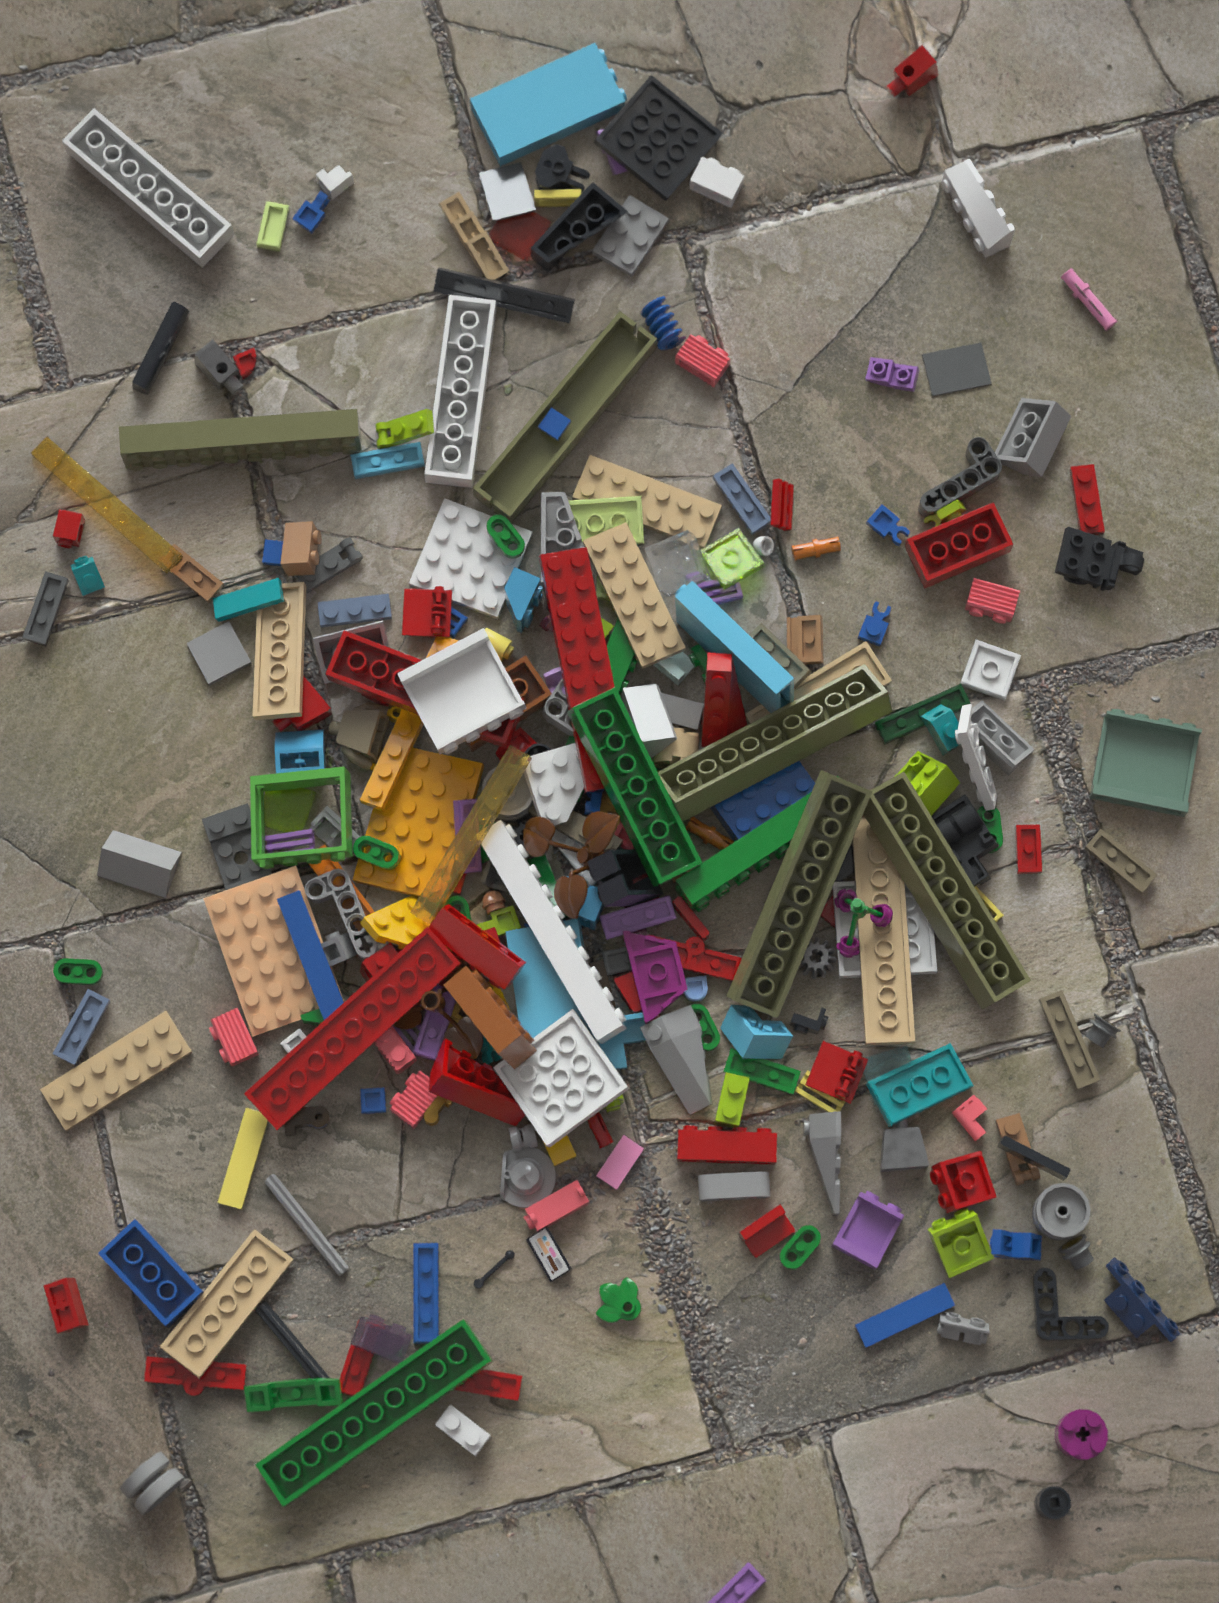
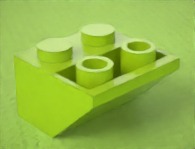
M919 751L895 775L897 776L905 772L931 816L960 784L946 764Z

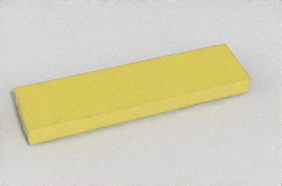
M249 1108L245 1109L218 1204L240 1210L243 1209L268 1124V1120L260 1111Z

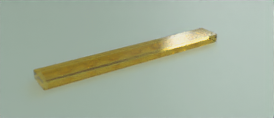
M46 437L31 452V455L166 574L183 558L179 551L50 438Z
M511 745L508 747L410 912L412 915L428 924L432 923L441 908L446 904L532 757Z

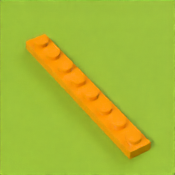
M436 637L426 658L458 642V640L449 637ZM404 709L401 710L360 798L361 804L381 811L384 810L424 725L419 715Z

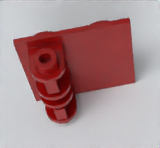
M436 586L435 590L404 589L402 636L450 637L452 590H444L442 586Z
M823 1041L805 1086L851 1104L869 1059L862 1057L863 1054L859 1051L854 1050L852 1053Z

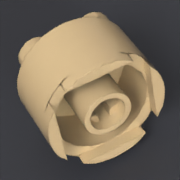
M674 728L677 740L651 758L655 768L663 770L697 752L699 734L694 732L684 733L683 728Z

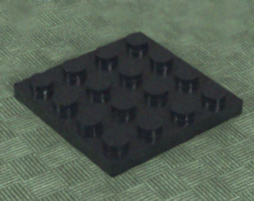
M650 75L599 134L594 143L664 201H667L699 164L701 158L721 138L723 133L653 75Z

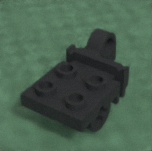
M1068 526L1064 531L1055 573L1064 576L1066 581L1073 584L1093 585L1092 588L1101 586L1100 590L1102 591L1111 590L1115 587L1118 570L1138 575L1142 571L1145 559L1143 558L1142 551L1127 547L1125 542L1117 541L1111 545L1112 540Z
M964 794L931 817L975 887L978 884L983 885L991 879L979 859L999 847V845L992 837L969 798Z

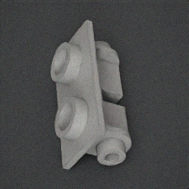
M953 1312L940 1313L941 1324H938L937 1334H941V1337L958 1340L960 1332H963V1342L976 1345L986 1344L989 1324L985 1323L983 1319L973 1317L970 1320L961 1318L959 1314Z

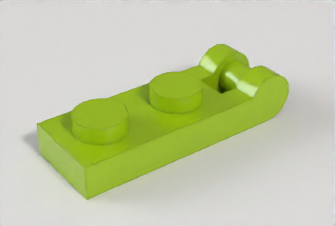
M424 409L387 422L376 423L375 428L379 439L376 440L377 448H389L433 434L432 410Z

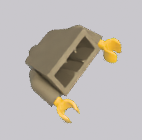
M367 702L355 707L353 710H346L343 713L341 722L332 721L329 725L330 735L337 736L336 743L342 747V753L351 763L367 771L369 769L373 771L376 766L373 760H378L388 722L390 720L396 723L398 719L392 713H400L402 709L396 706L388 709L385 705Z

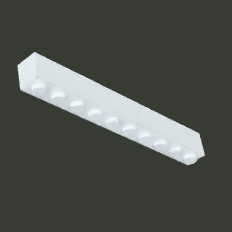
M499 820L476 835L596 1040L603 1044L627 1029L623 1023L626 1021L624 1014L620 1008L615 1009L611 1003L614 1000L611 992L607 987L603 989L599 983V980L602 979L595 966L590 968L586 960L590 957L583 946L578 947L574 941L577 938L576 933L570 925L566 927L562 920L565 918L564 913L557 905L554 906L550 900L553 897L551 891L546 884L542 886L538 878L541 875L534 864L530 866L526 858L529 855L522 844L517 845L514 840L517 834L510 824L505 825Z

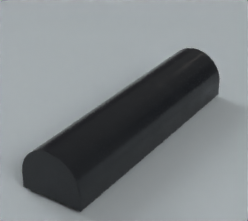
M175 301L171 303L132 381L133 390L147 395L150 393L189 314V310Z

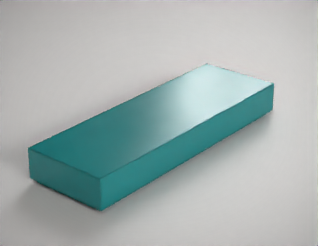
M275 578L214 597L215 619L221 622L284 602L282 581L279 578Z

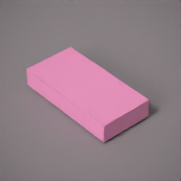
M623 1135L596 1177L617 1190L644 1148Z

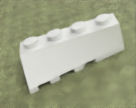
M970 159L945 170L941 181L946 193L951 194L953 198L952 204L956 212H960L964 218V227L967 232L972 233L977 251H982L986 258L1009 247L1015 228L1012 223L1006 224L1004 218L1006 214L1002 208L996 209L993 194L990 190L983 189L984 181Z

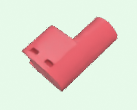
M973 1095L955 1109L952 1114L975 1142L986 1133L976 1118L984 1113L987 1108L979 1098Z

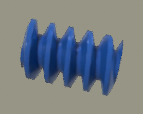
M665 296L652 300L641 311V316L646 318L645 324L650 326V333L654 334V337L657 338V346L660 350L675 348L686 339V336L678 337L683 332L682 328L674 329L678 325V321L670 322V319L674 317V313H666L670 305H662L666 300Z

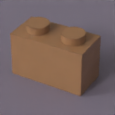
M313 521L285 523L281 566L287 576L315 575L316 565L319 564L318 545L321 544L322 536Z

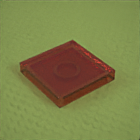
M535 212L498 220L488 235L493 243L528 262L531 257V247L550 228L551 221Z

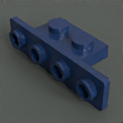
M1114 1257L1105 1266L1121 1285L1108 1295L1104 1301L1136 1338L1155 1324L1170 1342H1173L1180 1335L1177 1324L1172 1319L1167 1318L1161 1311L1160 1304L1146 1294L1142 1283L1134 1280L1128 1273L1127 1266Z

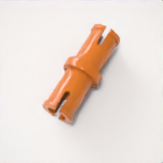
M835 536L834 538L819 541L812 539L810 543L792 545L791 550L792 555H794V561L812 556L819 558L822 554L841 551V545L838 542L839 537Z
M694 816L686 826V830L703 839V843L706 845L709 843L719 850L725 849L734 842V840L716 831V827H709Z

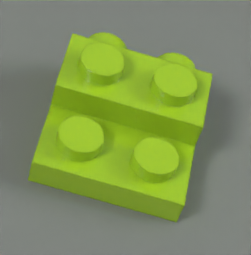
M967 1208L956 1211L954 1213L955 1217L947 1221L945 1218L933 1221L932 1227L927 1229L946 1275L949 1278L994 1259L978 1215L973 1210L968 1211Z

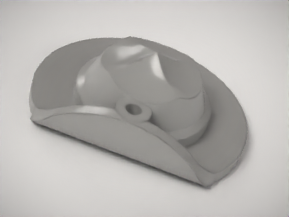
M523 1147L520 1151L513 1152V1149L504 1152L500 1197L503 1201L516 1207L528 1208L552 1193L556 1181L555 1168L551 1159L543 1151L537 1148Z

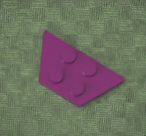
M623 931L646 1024L677 1000L688 988L675 941L661 940L653 936H643L631 933V931Z

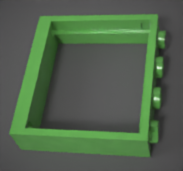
M345 767L250 776L251 858L257 866L269 869L278 864H283L284 866H296L298 862L319 864L321 860L329 859L334 862H341L345 858L353 857L351 775ZM340 784L342 846L265 854L264 792Z

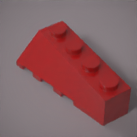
M707 652L701 747H707L747 726L746 713L743 708L732 654Z
M445 1038L430 1072L428 1092L516 1127L526 1114L500 1076L495 1074L492 1067L485 1062L481 1065L471 1059L472 1054L464 1049L460 1052L452 1047L453 1042Z

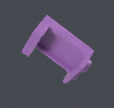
M866 1191L865 1194L860 1192L832 1247L876 1270L904 1215L900 1213L901 1209L891 1203H888L886 1206L878 1201L879 1197Z

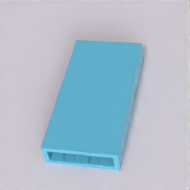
M593 43L470 98V108L500 166L618 114L625 106L627 96L623 88H618L614 70L607 67L605 63L607 58L603 49L599 50L596 43Z
M691 581L687 586L684 584L676 591L677 623L708 653L732 654L737 681L770 713L794 701V678L703 590Z
M578 919L563 921L566 927L570 925L576 933L577 938L574 941L577 946L584 947L580 921ZM527 927L506 931L508 949L527 962L513 981L518 1020L521 1022L522 1027L534 1038L574 1009L595 1038L532 929Z

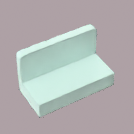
M683 652L653 664L677 686L694 668L689 657Z

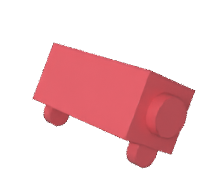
M576 1180L526 1208L525 1212L527 1215L524 1216V1220L530 1230L535 1228L538 1232L546 1226L549 1227L589 1204V1200Z

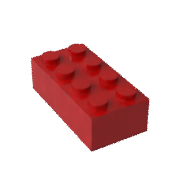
M993 502L908 538L905 543V549L925 589L1010 553L1014 544Z

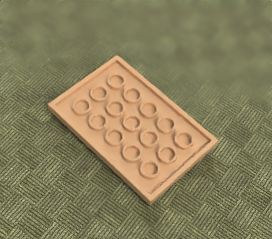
M296 866L203 898L252 1037L301 1020L300 1015L319 1009L277 901L278 898L300 890L319 940L323 943ZM330 966V968H331V970H332V973H333V975H334V978H335V980H336V977H335L333 968H332V966Z

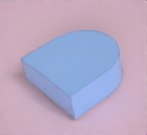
M706 976L685 978L688 988L684 993L686 999L691 1002L703 1000L708 991Z

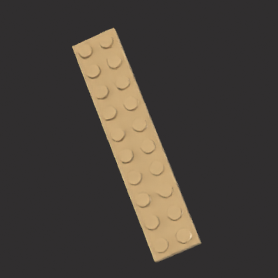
M862 815L852 839L856 896L872 909L878 904H887L893 911L892 921L886 927H877L871 921L870 914H866L857 921L858 940L860 943L859 955L865 1046L915 1044L905 883L867 819Z

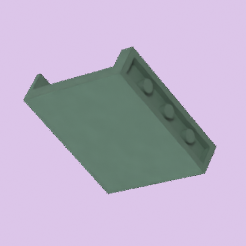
M1120 709L1107 710L1103 718L1089 799L1185 817L1189 809L1188 798L1198 739L1202 729L1196 728V725L1191 723L1179 725L1173 724L1172 720L1166 718L1153 720L1149 719V716L1138 713L1133 716L1125 714V711Z

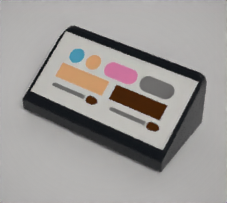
M548 1226L526 1239L550 1283L572 1271Z

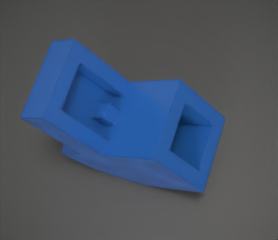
M993 1229L990 1248L992 1250L991 1254L994 1257L1014 1260H1041V1235Z

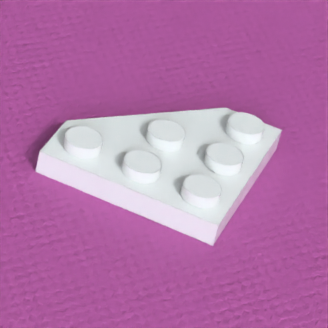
M576 743L520 760L538 817L549 819L554 826L567 822L584 788Z

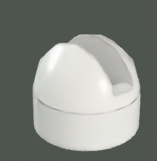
M761 536L755 539L753 549L757 554L768 556L772 553L774 543L770 537Z

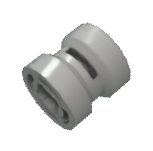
M532 1123L526 1124L523 1128H509L513 1152L520 1151L523 1147H538ZM520 1133H522L524 1142L521 1141Z

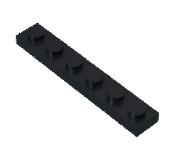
M440 267L437 269L433 292L445 295L496 300V307L569 324L575 303L573 298Z

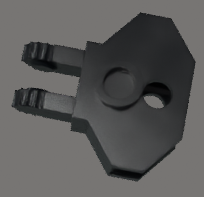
M558 144L543 151L535 170V181L538 190H564L568 188L581 189L582 193L585 186L580 182L572 180L571 176L584 180L590 177L589 171L574 166V162L568 158L565 147Z

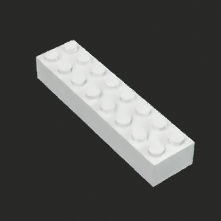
M95 108L62 140L64 148L70 156L202 268L234 236L232 225Z
M449 295L433 408L434 433L430 434L425 467L426 483L473 488L496 317V300Z

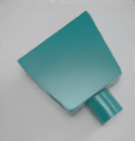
M940 704L920 716L943 756L961 746V744L957 743L955 737V730H958L959 722L951 709Z

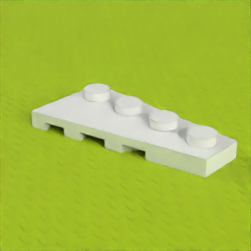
M972 704L962 706L958 730H955V737L957 743L962 745V756L965 764H969L971 782L976 783L978 801L983 802L985 811L995 809L997 793L989 766L984 767L986 766V754L984 747L979 746V729L977 723L972 724L971 716L974 711Z

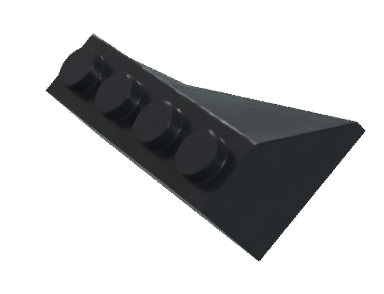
M592 182L531 247V259L549 273L568 251L627 214L628 211Z

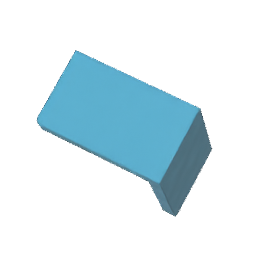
M731 1005L721 1025L722 1032L742 1058L782 1059L793 1037L782 1021L761 1020L754 1009L746 1005Z
M643 1013L624 1015L626 1021L623 1023L627 1029L603 1044L599 1043V1046L616 1070L627 1068L624 1044L646 1041L640 1027L645 1025Z

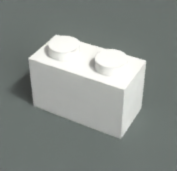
M702 157L690 180L689 189L732 208L743 186L744 175L735 168H726L720 165L713 158L706 159Z
M451 1404L435 1424L474 1456H477L491 1437L490 1434Z

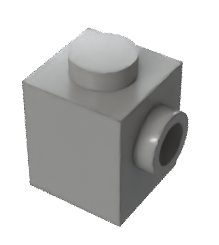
M339 931L325 936L327 941L321 943L330 966L357 955L348 932L340 935Z

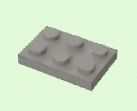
M629 195L622 205L628 213L608 226L592 250V254L632 277L668 224L669 218Z

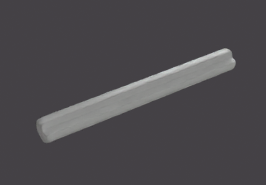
M275 1174L270 1175L265 1180V1184L339 1276L343 1275L349 1269L348 1265Z

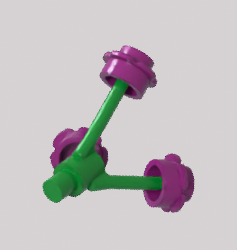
M839 890L834 900L835 906L845 913L851 911L852 922L849 935L843 936L840 939V942L836 945L837 950H840V954L846 958L858 955L860 943L854 937L858 919L863 918L866 914H870L871 921L877 927H886L893 918V911L889 908V905L878 904L872 909L866 906L861 899L857 898L854 890Z

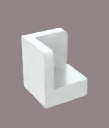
M340 166L335 167L328 174L324 169L316 174L317 183L332 200L354 183L353 175L350 172L346 173Z

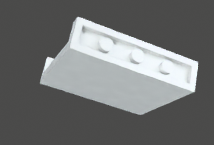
M484 628L397 673L439 754L444 752L445 754L452 753L464 741L470 743L478 739L481 732L487 729L493 731L502 725V721L508 718L510 720L516 719L526 709L524 701H522Z

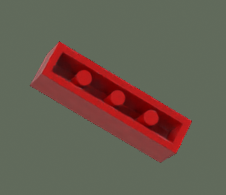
M450 904L441 908L428 927L450 949V952L456 958L464 959L470 964L469 967L473 971L477 970L480 974H484L489 978L490 984L498 989L502 988L505 990L508 988L527 963Z
M686 1125L683 1126V1129H678L677 1162L776 1164L777 1133H772L770 1128H757V1132H747V1128L733 1127L732 1131H722V1127L709 1126L708 1130H698V1126Z

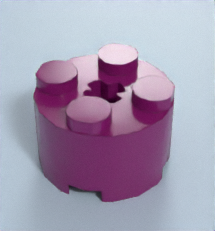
M1077 1409L1066 1413L1059 1420L1055 1427L1054 1439L1058 1449L1065 1456L1073 1460H1087L1096 1457L1104 1450L1108 1441V1429L1105 1421L1096 1412L1089 1409ZM1080 1428L1087 1435L1083 1439L1084 1442H1081V1438L1077 1439L1076 1433L1080 1431Z

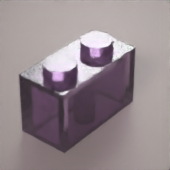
M370 1314V1317L361 1316L350 1345L392 1362L401 1363L404 1360L413 1335L406 1333V1327L392 1323V1326L384 1324V1319L373 1314Z

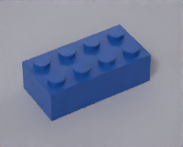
M798 761L721 801L710 809L735 842L811 793L815 782L801 762Z
M136 1219L98 1253L167 1328L173 1325L190 1309L203 1294L202 1289Z

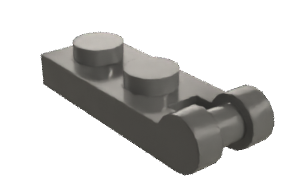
M350 537L319 556V564L316 565L315 575L296 576L299 582L306 584L307 594L363 559L360 551H356L354 548V542ZM346 551L349 557L343 560L340 554Z

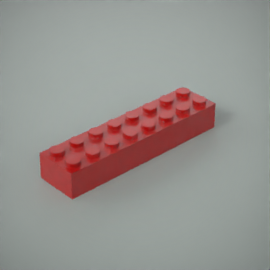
M344 630L325 673L328 680L419 715L397 673L422 660ZM521 716L513 720L508 718L502 721V725L493 731L487 729L481 732L479 739L507 749Z

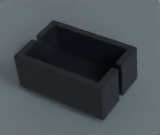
M635 849L609 850L587 861L591 878L598 882V897L604 904V907L635 906L664 894L660 884L653 887L649 877L636 883L633 882L634 879L646 874Z

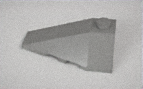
M541 492V554L583 548L582 538L574 520L566 493ZM541 572V586L543 587V590H542V591L545 592V587H544V582H543V577H542V572Z
M688 1005L663 1015L640 1027L650 1050L689 1115L710 1106L712 1099L709 1078L705 1068L704 1058L706 1056L702 1046V1028L692 1006Z
M841 1112L810 1114L808 1121H804V1136H808V1143L832 1215L838 1216L840 1213V1179H838V1174H840L841 1164L838 1149H840Z

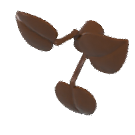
M599 811L589 814L582 828L583 837L587 840L585 842L586 846L581 849L552 841L551 839L555 834V826L545 817L531 818L525 824L523 841L528 854L533 857L544 856L550 844L551 846L577 853L578 861L584 865L571 871L569 877H560L554 888V898L557 906L565 915L572 919H578L588 892L587 882L582 876L576 874L586 870L589 871L590 868L587 861L605 853L604 850L610 844L620 819L619 815Z
M458 959L461 964L444 980L446 982L449 981L465 966L472 972L474 971L469 967L470 964L464 959ZM446 988L438 989L437 992H425L421 1001L393 1025L400 1029H413L422 1022L421 1010L427 1009L433 1013L439 1012L453 1025V1027L445 1031L443 1040L446 1038L453 1042L452 1047L460 1052L463 1049L472 1054L470 1058L473 1060L478 1058L483 1047V1034L469 1017H463L456 1023L443 1010L446 1002L442 994L448 991Z

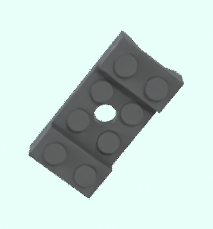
M248 803L202 819L226 890L272 874L270 868H260V866H257L252 861L251 810ZM238 853L248 855V860L245 864L238 865L235 863L234 859Z

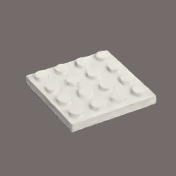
M444 498L410 579L409 586L416 589L435 590L436 586H442L444 590H452L453 603L498 619L505 603L504 588L514 567L519 569L533 532L512 524L523 538L525 549L520 557L508 558L501 552L487 533V521L492 516ZM496 526L494 530L496 532H501L503 530V527ZM511 544L508 548L510 550L517 549V545Z
M855 881L834 882L832 887L833 903L839 890L852 889L855 891ZM905 884L911 975L936 974L937 962L934 930ZM834 903L837 944L843 936L849 935L852 912H842ZM858 924L856 925L855 934H854V937L857 938V939H858ZM837 950L839 979L860 978V955L846 958L840 954V950Z
M574 1009L534 1037L535 1041L532 1045L537 1051L515 1070L505 1060L494 1067L548 1147H551L629 1090L627 1084Z

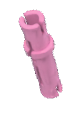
M1072 268L1061 276V279L1074 292L1073 296L1076 299H1080L1090 313L1104 327L1105 331L1116 324L1117 320L1113 318L1091 292L1089 284L1084 283Z

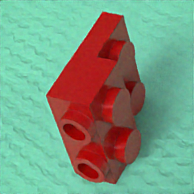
M981 1150L931 1166L930 1179L934 1185L938 1186L940 1192L938 1203L941 1208L946 1210V1213L997 1198Z

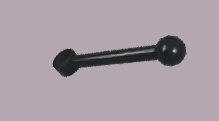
M506 1251L505 1256L481 1279L474 1281V1286L478 1289L482 1288L484 1282L507 1260L514 1258V1251Z

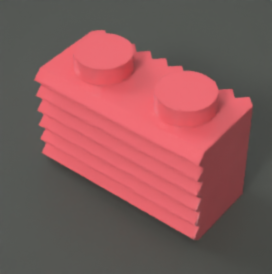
M690 334L676 354L675 363L700 380L715 387L730 365V358H728L727 352L723 349L716 348L715 350L709 346V342L702 336L697 335L695 337Z
M974 578L965 610L975 617H983V615L993 617L992 620L997 623L1005 624L1006 621L1011 622L1020 590Z
M238 1008L211 1019L213 1026L209 1030L214 1041L220 1040L223 1048L219 1052L224 1063L230 1062L233 1067L259 1055Z
M393 1026L374 1042L378 1051L386 1058L396 1074L402 1073L417 1061L415 1055Z
M419 1071L417 1075L412 1073L405 1082L407 1087L403 1093L397 1092L389 1103L392 1105L390 1108L391 1113L412 1129H415L424 1117L425 1111L438 1096L428 1092L430 1078L422 1071Z

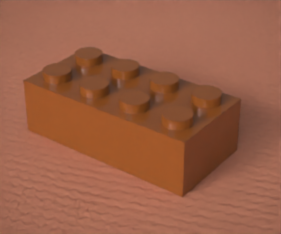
M526 655L505 668L520 697L524 699L526 706L519 722L544 707L552 694ZM479 738L470 743L465 741L471 752L488 743Z
M465 966L444 984L448 992L496 1052L514 1070L537 1051L532 1045L535 1041L534 1038L522 1027L521 1022L510 1012L505 1002L493 991L492 986L477 970L472 972Z

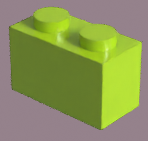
M725 1073L714 1124L730 1128L739 1127L749 1077Z

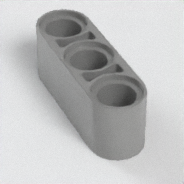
M769 1172L705 1174L698 1176L699 1201L745 1200L771 1197Z

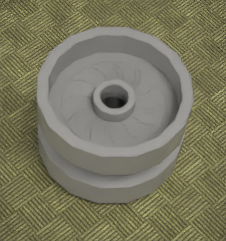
M513 764L499 765L489 771L484 778L482 798L484 807L490 816L498 821L511 823L517 819L521 820L529 814L528 810L532 806L533 800L522 767ZM509 790L513 791L511 795H506Z
M1059 1183L1051 1185L1039 1194L1033 1204L1032 1217L1035 1226L1041 1234L1049 1239L1061 1241L1072 1238L1085 1228L1089 1221L1091 1209L1089 1200L1082 1190L1072 1184ZM1058 1208H1060V1210L1064 1209L1066 1213L1063 1216L1058 1213Z
M161 1451L141 1464L119 1488L128 1499L136 1497L143 1491L134 1505L143 1516L166 1499L185 1479L176 1468L168 1470L161 1476L170 1462Z

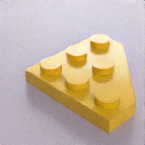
M411 895L365 916L360 924L376 942L385 944L388 941L397 944L399 949H403L426 927H429L435 917L418 897Z

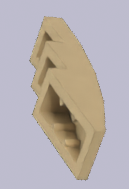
M458 192L440 202L439 206L484 277L495 280L509 272L486 230H483L473 211H470L461 193Z

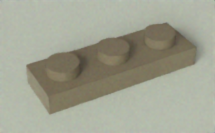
M762 623L750 634L794 678L795 689L812 672Z
M1102 829L1098 831L1084 848L1139 894H1142L1157 876L1154 871Z

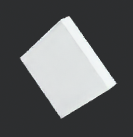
M975 640L961 680L962 686L1005 701L1021 655Z

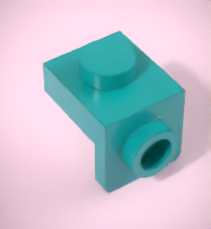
M82 556L74 560L71 569L83 596L105 587L93 557Z

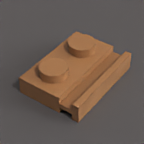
M821 615L797 616V618L787 617V648L804 665L823 663V617Z

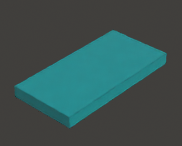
M951 1043L866 1083L888 1127L974 1086Z

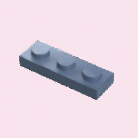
M733 463L713 475V480L752 535L771 523L770 516Z
M389 594L318 602L321 627L392 619Z
M87 989L53 1055L76 1066L111 1001Z

